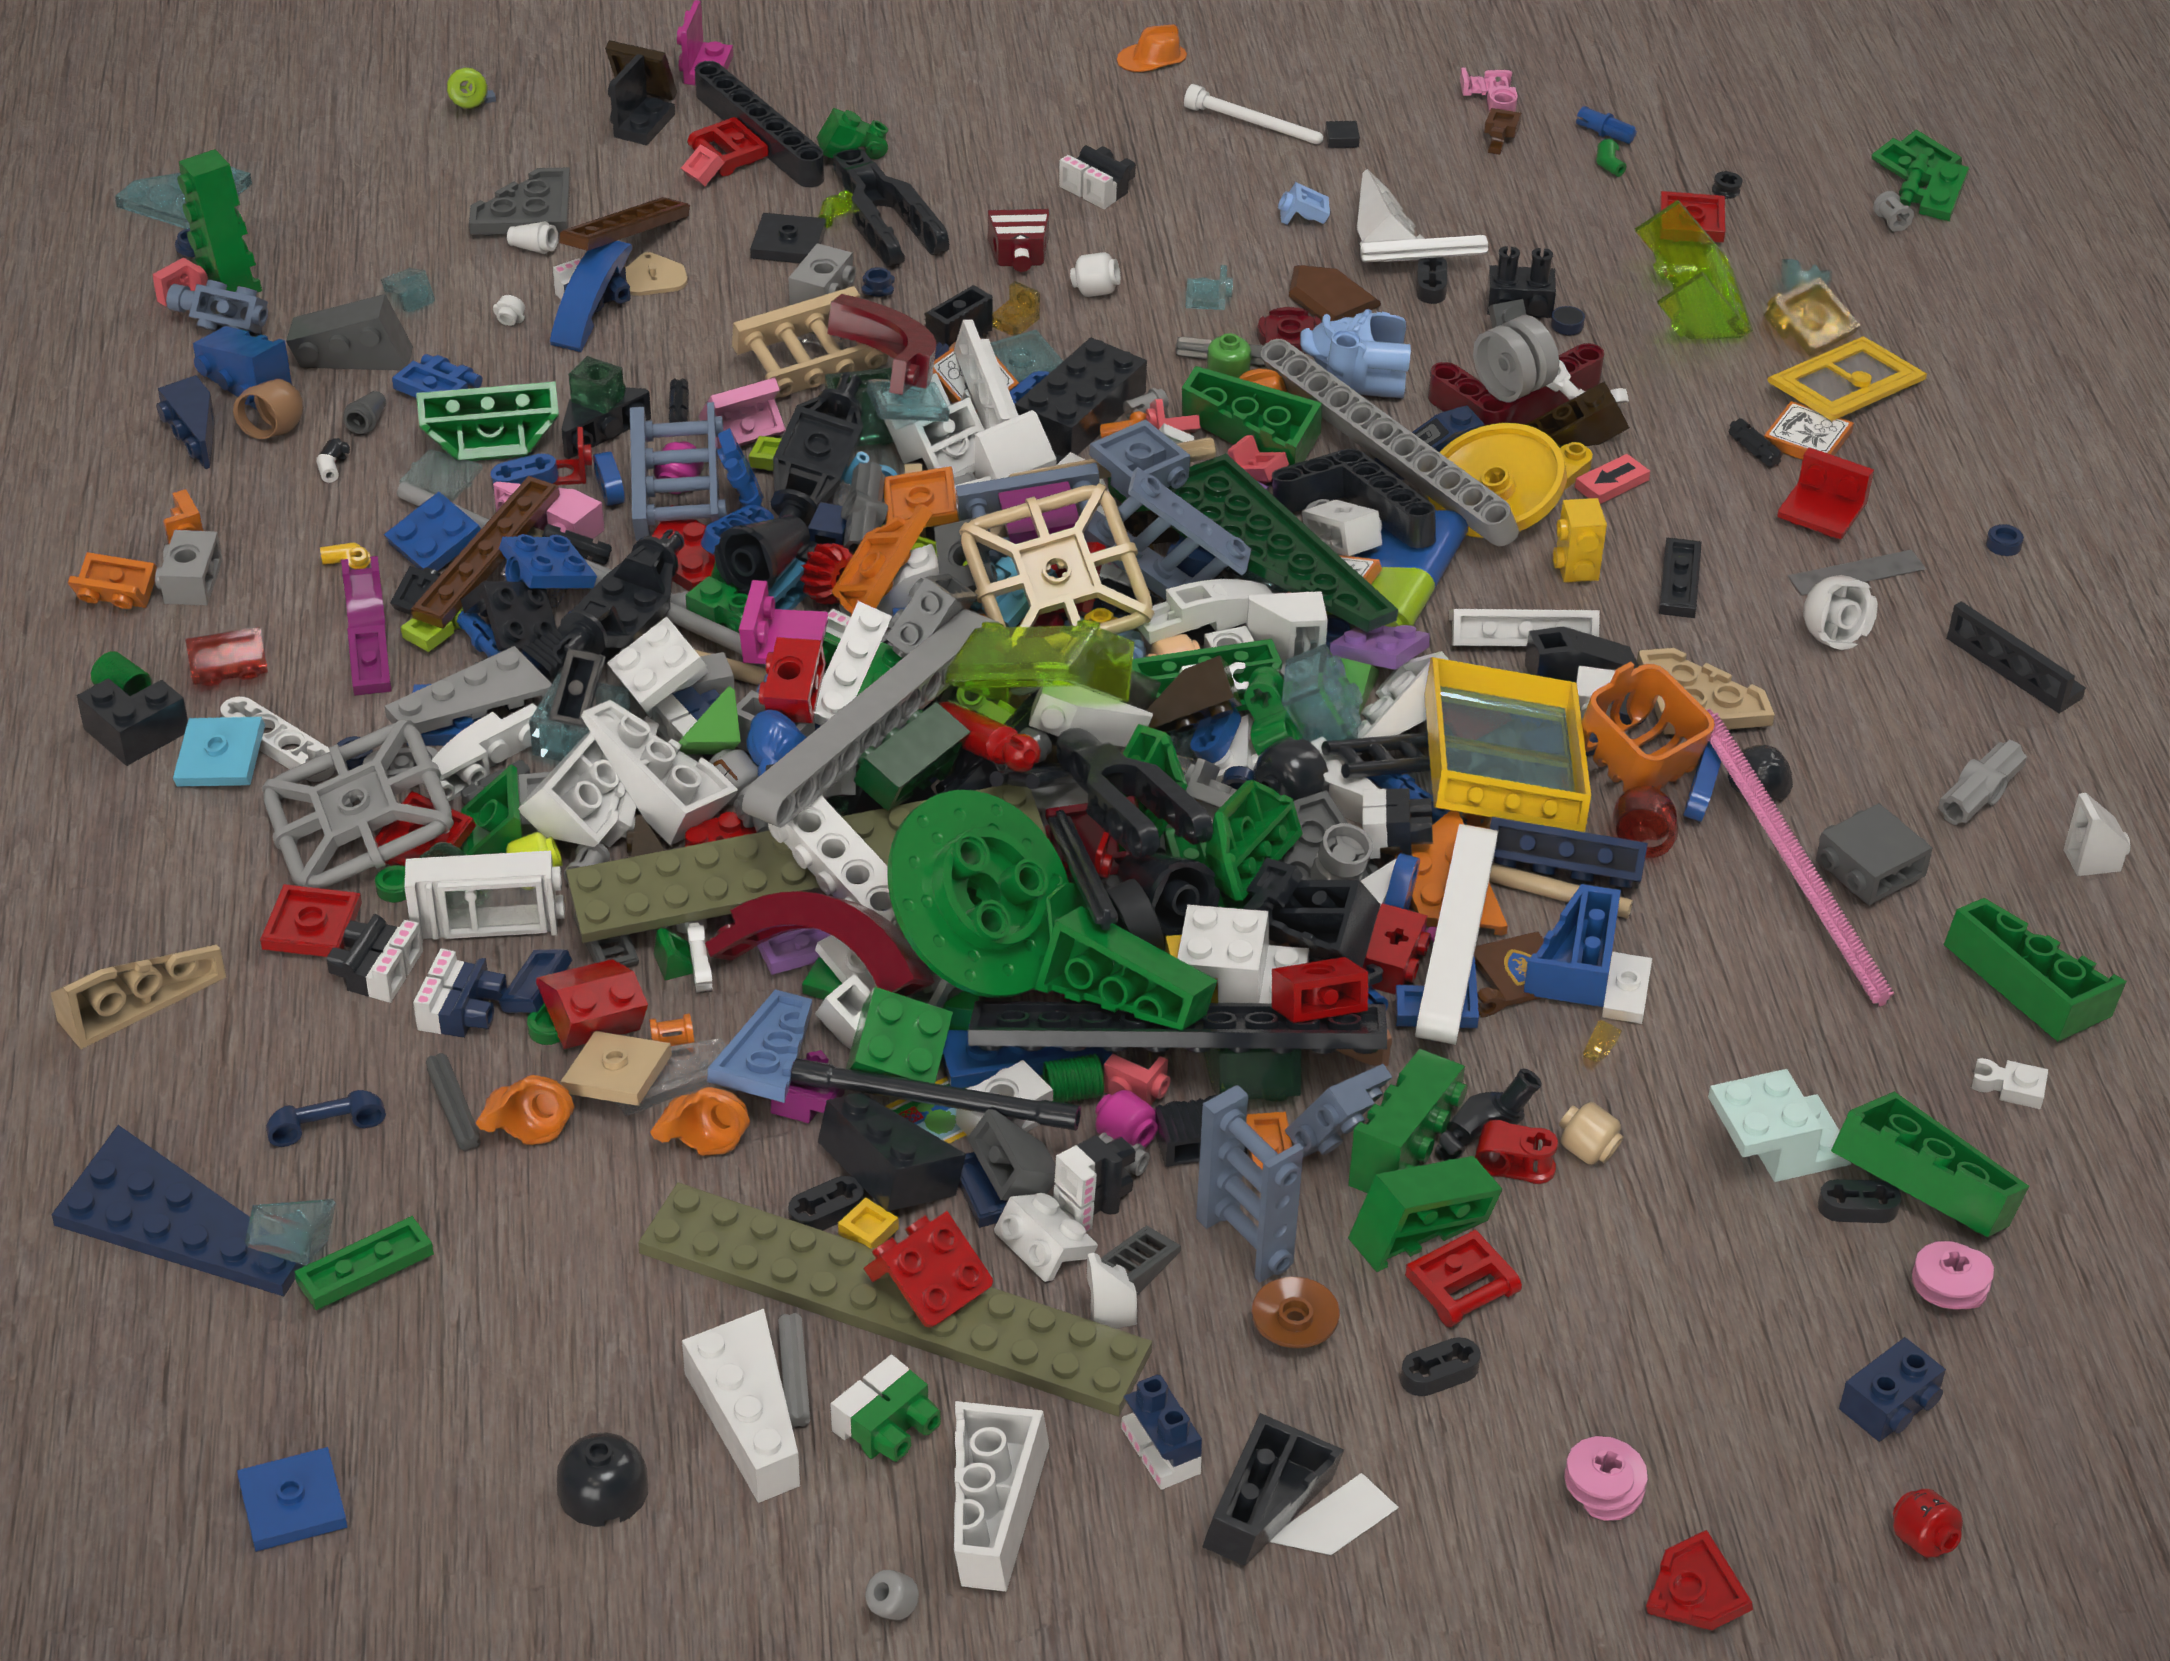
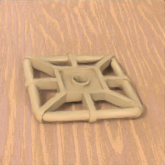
M1098 483L1097 486H1081L1037 500L1035 497L1027 498L1023 504L979 516L969 523L965 522L962 525L959 533L961 535L962 549L977 588L974 593L978 595L976 599L979 603H982L986 616L998 621L1001 625L1000 636L996 644L1002 654L1005 655V660L1018 647L1019 640L1027 639L1039 615L1064 608L1072 632L1044 640L1055 652L1073 648L1087 639L1096 641L1135 629L1144 623H1149L1155 613L1152 610V599L1136 558L1138 550L1135 543L1130 542L1116 502L1110 492L1107 491V486ZM1088 500L1073 528L1049 534L1042 513ZM1101 504L1116 546L1090 554L1083 534L1095 511ZM1030 517L1038 538L1014 544L986 530ZM979 542L1011 557L1018 575L990 583L976 543ZM1117 560L1122 561L1136 600L1102 585L1095 567ZM1057 564L1059 569L1065 568L1067 572L1062 574L1061 578H1055L1047 574L1051 571V565ZM1023 589L1030 609L1011 641L996 597ZM1099 598L1131 613V615L1083 628L1075 604Z

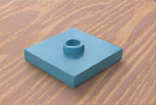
M262 717L189 718L173 776L176 786L250 785L265 729Z

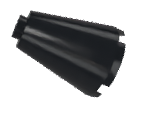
M795 516L733 526L720 535V542L715 546L716 567L727 584L733 583L740 589L737 591L738 593L748 595L752 580L767 581L769 591L809 545L810 533L808 527L801 519Z
M1128 854L1119 865V882L1122 883L1129 879H1135L1140 884L1152 904L1162 933L1166 936L1182 935L1187 905L1217 907L1220 890L1215 885L1214 877L1216 876L1213 870L1197 860L1161 854L1135 859Z

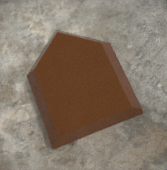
M1306 265L1294 266L1289 297L1312 315L1320 318L1321 322L1325 314L1331 317L1330 321H1337L1345 317L1354 318L1356 314L1363 313L1366 309L1373 310L1381 306V302L1338 269Z

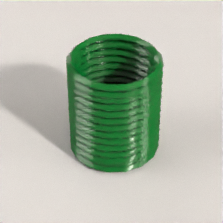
M117 651L103 654L96 660L91 670V681L94 685L109 678L129 696L152 685V679L147 672Z
M1095 1053L1093 1055H1081V1057L1073 1056V1058L1049 1060L1043 1063V1080L1053 1089V1101L1068 1103V1101L1076 1102V1100L1084 1101V1099L1088 1100L1089 1098H1102L1104 1095L1103 1071L1099 1057Z

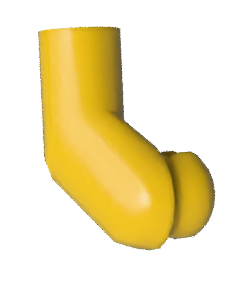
M354 542L320 547L323 565L340 563L342 559H348L349 567L364 569L371 561L370 553L364 547Z

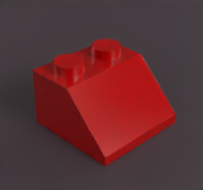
M614 959L537 977L536 984L564 1049L586 1044L595 1031L622 1035L641 1029L648 1003L634 971Z

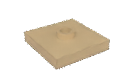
M595 1031L560 1081L561 1085L569 1090L571 1095L639 1106L672 1056L671 1044Z

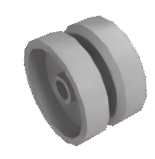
M1521 315L1479 334L1474 343L1473 358L1478 376L1489 393L1500 401L1511 402L1532 391L1553 383L1558 375L1560 362L1556 344L1543 323L1533 316Z

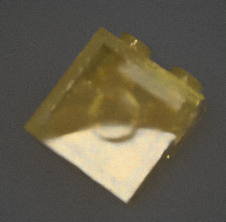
M1820 277L1808 283L1801 281L1786 294L1782 292L1776 294L1768 301L1767 306L1769 308L1763 315L1783 340L1793 336L1809 357L1856 333L1861 326Z

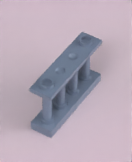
M714 402L707 403V420L653 424L652 420L646 421L644 407L630 408L632 522L636 541L650 536V526L656 525L658 521L711 518L712 522L727 515L726 500L720 499L717 453V434L724 431L723 417L716 416ZM708 434V448L653 451V448H648V442H653L654 438ZM709 462V476L654 479V476H649L648 469H655V465ZM710 490V504L655 507L654 504H649V497H655V493Z
M1097 463L956 486L960 520L977 518L1000 511L998 493L1067 481H1069L1071 489L1086 485L1097 486L1100 483ZM1088 500L1079 502L1081 513ZM994 549L989 551L990 562L992 561L994 565L1001 557H1007V555Z
M1139 467L1133 471L1128 489L1130 497L1118 507L1123 522L1142 505L1159 516L1137 537L1127 532L1130 542L1135 543L1138 550L1136 558L1146 585L1150 590L1165 600L1166 589L1198 581L1213 580L1227 566L1240 575L1247 571L1251 548L1243 540L1234 537L1169 490L1156 477L1147 474ZM1096 510L1083 534L1086 542H1099L1105 545L1106 549L1116 546L1106 516ZM1172 525L1185 534L1187 538L1166 557H1162L1148 546ZM1201 546L1213 554L1215 558L1198 574L1190 577L1176 566L1197 547ZM1122 561L1112 562L1126 572Z
M1236 1085L1203 1103L1196 1219L1206 1229L1220 1221H1228L1257 1250L1255 1278L1261 1283L1274 1274H1282L1294 1263L1304 1148L1297 1143L1278 1154L1246 1123L1248 1095ZM1244 1146L1263 1163V1170L1244 1153ZM1242 1175L1261 1193V1199L1242 1181ZM1240 1204L1259 1222L1258 1227L1240 1210Z

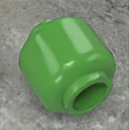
M1227 333L1210 342L1207 351V369L1236 378L1250 370L1251 348L1245 339L1236 334Z

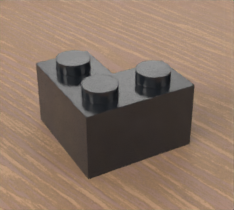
M108 678L76 695L84 730L126 766L185 734L188 717L184 697L163 680L129 696Z

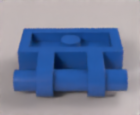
M425 354L421 358V363L412 361L392 377L393 389L416 398V393L468 389V386L479 388L483 382V377L474 373L473 369L468 366L451 364L449 359L443 356Z
M729 428L718 433L722 448L717 449V453L724 468L728 471L727 479L729 483L740 494V503L743 507L747 505L763 507L761 503L764 497L757 477L731 429Z

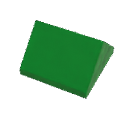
M512 764L461 809V813L472 817L476 824L474 830L463 843V856L506 853L508 843L523 837L522 818L518 809L521 805L517 767Z

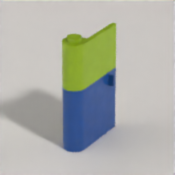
M1435 510L1436 542L1429 547H1410L1382 527V545L1351 555V557L1380 560L1382 570L1371 585L1398 608L1397 621L1384 626H1414L1468 532V524L1460 514L1448 510ZM1326 611L1327 615H1333L1330 612Z

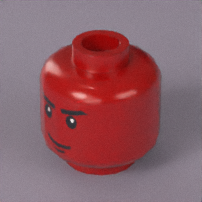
M1919 1489L1917 1491H1910L1904 1494L1894 1507L1893 1527L1895 1534L1923 1557L1935 1558L1944 1553H1949L1960 1543L1963 1526L1961 1512L1934 1490Z

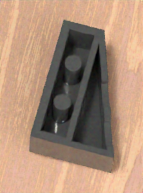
M385 294L293 317L286 340L301 368L402 370L409 364L413 349L412 343Z

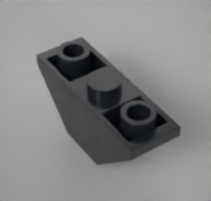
M596 386L569 399L561 429L564 457L571 459L578 455L577 427H583L584 444H591V448L630 430V408L644 407L646 421L650 420L649 391L646 388Z

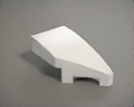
M1096 1253L1087 1254V1281L1091 1290L1090 1320L1115 1329L1137 1325L1136 1289L1134 1283L1129 1281L1125 1268L1118 1264L1115 1267H1111L1103 1263L1100 1255Z

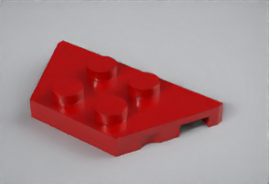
M696 519L660 521L652 537L660 539L667 530L672 529L673 534L677 531L684 539V547L675 554L679 567L672 581L687 591H691L706 577H711L715 564L714 554L706 551L701 545L706 526Z

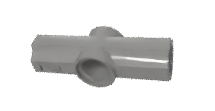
M2009 739L2004 743L1999 742L1980 761L1977 759L1970 760L1964 767L1958 782L1940 798L1938 809L1942 811L1944 819L1953 825L1961 822L1967 823L1986 803L1990 806L1995 805L2003 795L2008 782L2025 766L2027 756L2022 751L2021 745Z

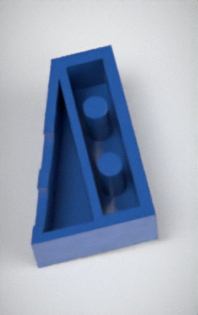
M224 326L193 343L195 353L194 365L197 371L236 397H239L249 387L278 378L292 384L285 340L277 339L273 342L269 341L266 335L252 337L249 331ZM249 395L245 404L257 410L254 395Z
M1580 885L1561 912L1556 926L1545 935L1544 942L1536 954L1533 953L1528 960L1524 992L1534 994L1535 997L1604 1007L1621 890Z

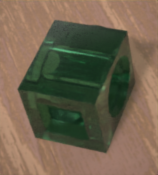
M586 356L568 374L571 402L607 414L625 396L626 386L623 381L622 367Z

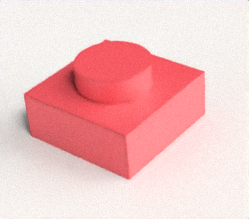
M700 144L681 169L689 177L706 186L725 162L719 155Z

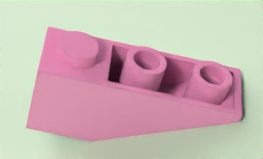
M495 482L493 484L496 512L521 484ZM559 488L560 496L534 524L535 527L543 531L547 524L560 527L561 532L565 533L566 530L594 539L604 531L602 502L575 489Z

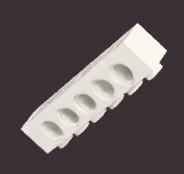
M822 795L782 828L768 823L769 830L776 841L779 843L784 842L791 849L798 865L803 869L808 868L813 873L819 887L825 894H832L834 897L853 901L870 908L888 919L902 931L895 917L889 896L888 866Z

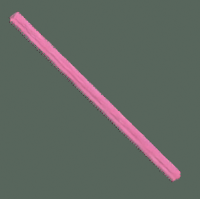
M1707 709L1715 723L1709 741L1716 754L1723 762V765H1725V768H1727V771H1729L1731 778H1733L1738 789L1744 795L1746 802H1748L1753 813L1759 819L1761 826H1763L1768 837L1772 840L1777 851L1781 854V858H1783L1788 869H1790L1797 883L1801 886V890H1803L1815 912L1819 915L1821 922H1823L1826 930H1828L1840 952L1844 955L1846 962L1851 966V970L1858 977V981H1860L1863 989L1865 988V992H1867L1872 1003H1878V1006L1886 1005L1887 1000L1894 995V991L1891 992L1892 988H1888L1889 984H1886L1887 980H1884L1885 977H1881L1880 969H1877L1878 966L1875 965V962H1872L1873 958H1870L1871 955L1868 954V950L1865 951L1866 947H1863L1864 944L1861 943V939L1858 940L1859 936H1856L1857 933L1854 932V928L1851 929L1852 925H1849L1850 922L1847 921V918H1844L1845 914H1842V910L1840 911L1841 907H1838L1836 900H1833L1834 896H1831L1832 893L1829 892V889H1826L1827 885H1824L1825 882H1822L1823 879L1820 878V874L1817 875L1818 871H1815L1816 868H1813L1814 865L1811 864V860H1809V857H1806L1805 850H1802L1800 843H1797L1798 839H1796V836H1793L1794 833L1789 829L1787 822H1784L1785 819L1780 815L1776 804H1774V801H1771V797L1769 798V794H1767V790L1765 791L1763 784H1760L1761 781L1756 777L1757 774H1754L1750 763H1748L1746 757H1743L1744 754L1739 750V746L1737 747V743L1733 740L1729 730H1726L1727 727L1720 720V716H1718V713L1713 714L1711 709Z

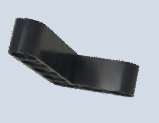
M1340 450L1279 468L1272 473L1273 496L1290 512L1306 509L1310 503L1320 499L1333 501L1345 497L1355 505L1377 510L1382 527L1410 547L1425 548L1436 542L1435 506L1360 450Z

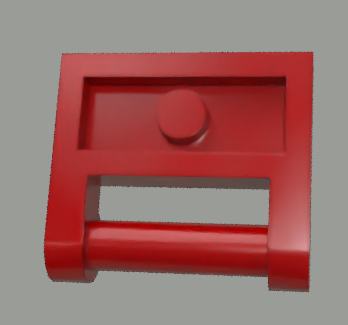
M736 117L696 130L689 135L687 140L688 145L694 151L701 144L719 155L725 162L718 170L722 176H729L734 172L735 168L754 163L756 160L768 156V145ZM714 141L728 154L722 155L710 142Z
M1476 1229L1406 1264L1405 1276L1437 1310L1441 1322L1448 1328L1462 1322L1464 1315L1503 1295L1510 1297L1522 1289L1518 1274ZM1488 1274H1491L1495 1279L1457 1300L1450 1296L1453 1292Z

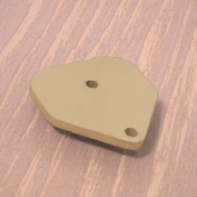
M651 252L641 254L625 267L626 280L630 285V295L633 296L678 291L683 289L688 282L684 265Z

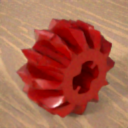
M817 544L814 552H807V563L801 565L804 568V574L800 577V581L805 583L803 593L808 594L817 603L825 605L827 603L831 605L840 604V601L831 591L854 554L839 544Z

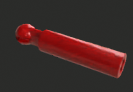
M947 701L939 703L971 731L962 747L963 749L994 763L1006 764L1016 772L1030 771L1033 764L1040 761L1041 748L1036 739L1031 735L1018 734L1010 726L955 703Z

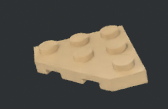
M1675 648L1638 651L1637 662L1639 666L1655 664L1664 668L1706 710L1711 709L1713 714L1718 713L1720 720L1723 721L1722 723L1725 724L1727 729L1773 726L1775 714L1765 690L1753 684L1746 688L1731 681V674L1708 663L1701 667L1686 660V653ZM1658 696L1654 709L1658 720H1660L1665 708V702L1661 696ZM1669 722L1663 730L1664 735L1675 734V728Z

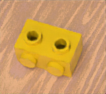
M1598 498L1563 500L1561 517L1557 520L1558 539L1557 547L1553 549V564L1555 568L1560 569L1564 582L1599 581L1607 523Z

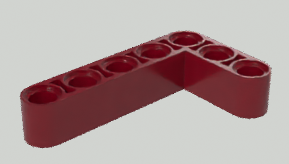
M1583 343L1559 355V360L1563 362L1571 375L1569 380L1579 390L1582 389L1586 392L1600 384L1604 360V350L1600 346ZM1436 363L1430 371L1429 401L1443 412L1468 405L1485 424L1484 426L1499 423L1525 425L1569 401L1560 390L1555 392L1547 386L1532 391L1511 402L1500 401L1489 393L1480 380L1453 363Z

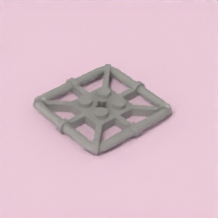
M400 719L394 724L387 725L341 747L338 744L329 747L330 752L285 771L273 779H267L262 787L264 804L274 829L273 841L275 846L282 851L291 879L296 886L325 889L375 866L376 869H379L386 865L385 861L431 841L443 833H448L454 824L450 804L439 780L441 776L439 767L435 762H432L420 732L410 720ZM408 743L417 766L388 778L386 773L388 767L402 745ZM382 745L372 761L352 770L348 769L347 760ZM334 766L337 769L338 776L314 787L298 784ZM423 784L427 789L435 810L398 803L395 795L416 785ZM288 798L313 803L315 812L288 824L280 800ZM359 800L361 802L353 807L352 803L354 801ZM396 820L426 825L379 847L373 834L374 830ZM322 829L325 836L304 867L296 846L297 841L308 834ZM361 836L363 837L368 852L323 872L339 846Z

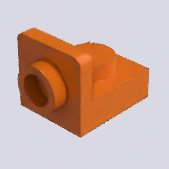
M186 489L172 493L175 508L170 509L172 517L166 518L163 521L168 544L171 542L174 530L203 531L200 513Z

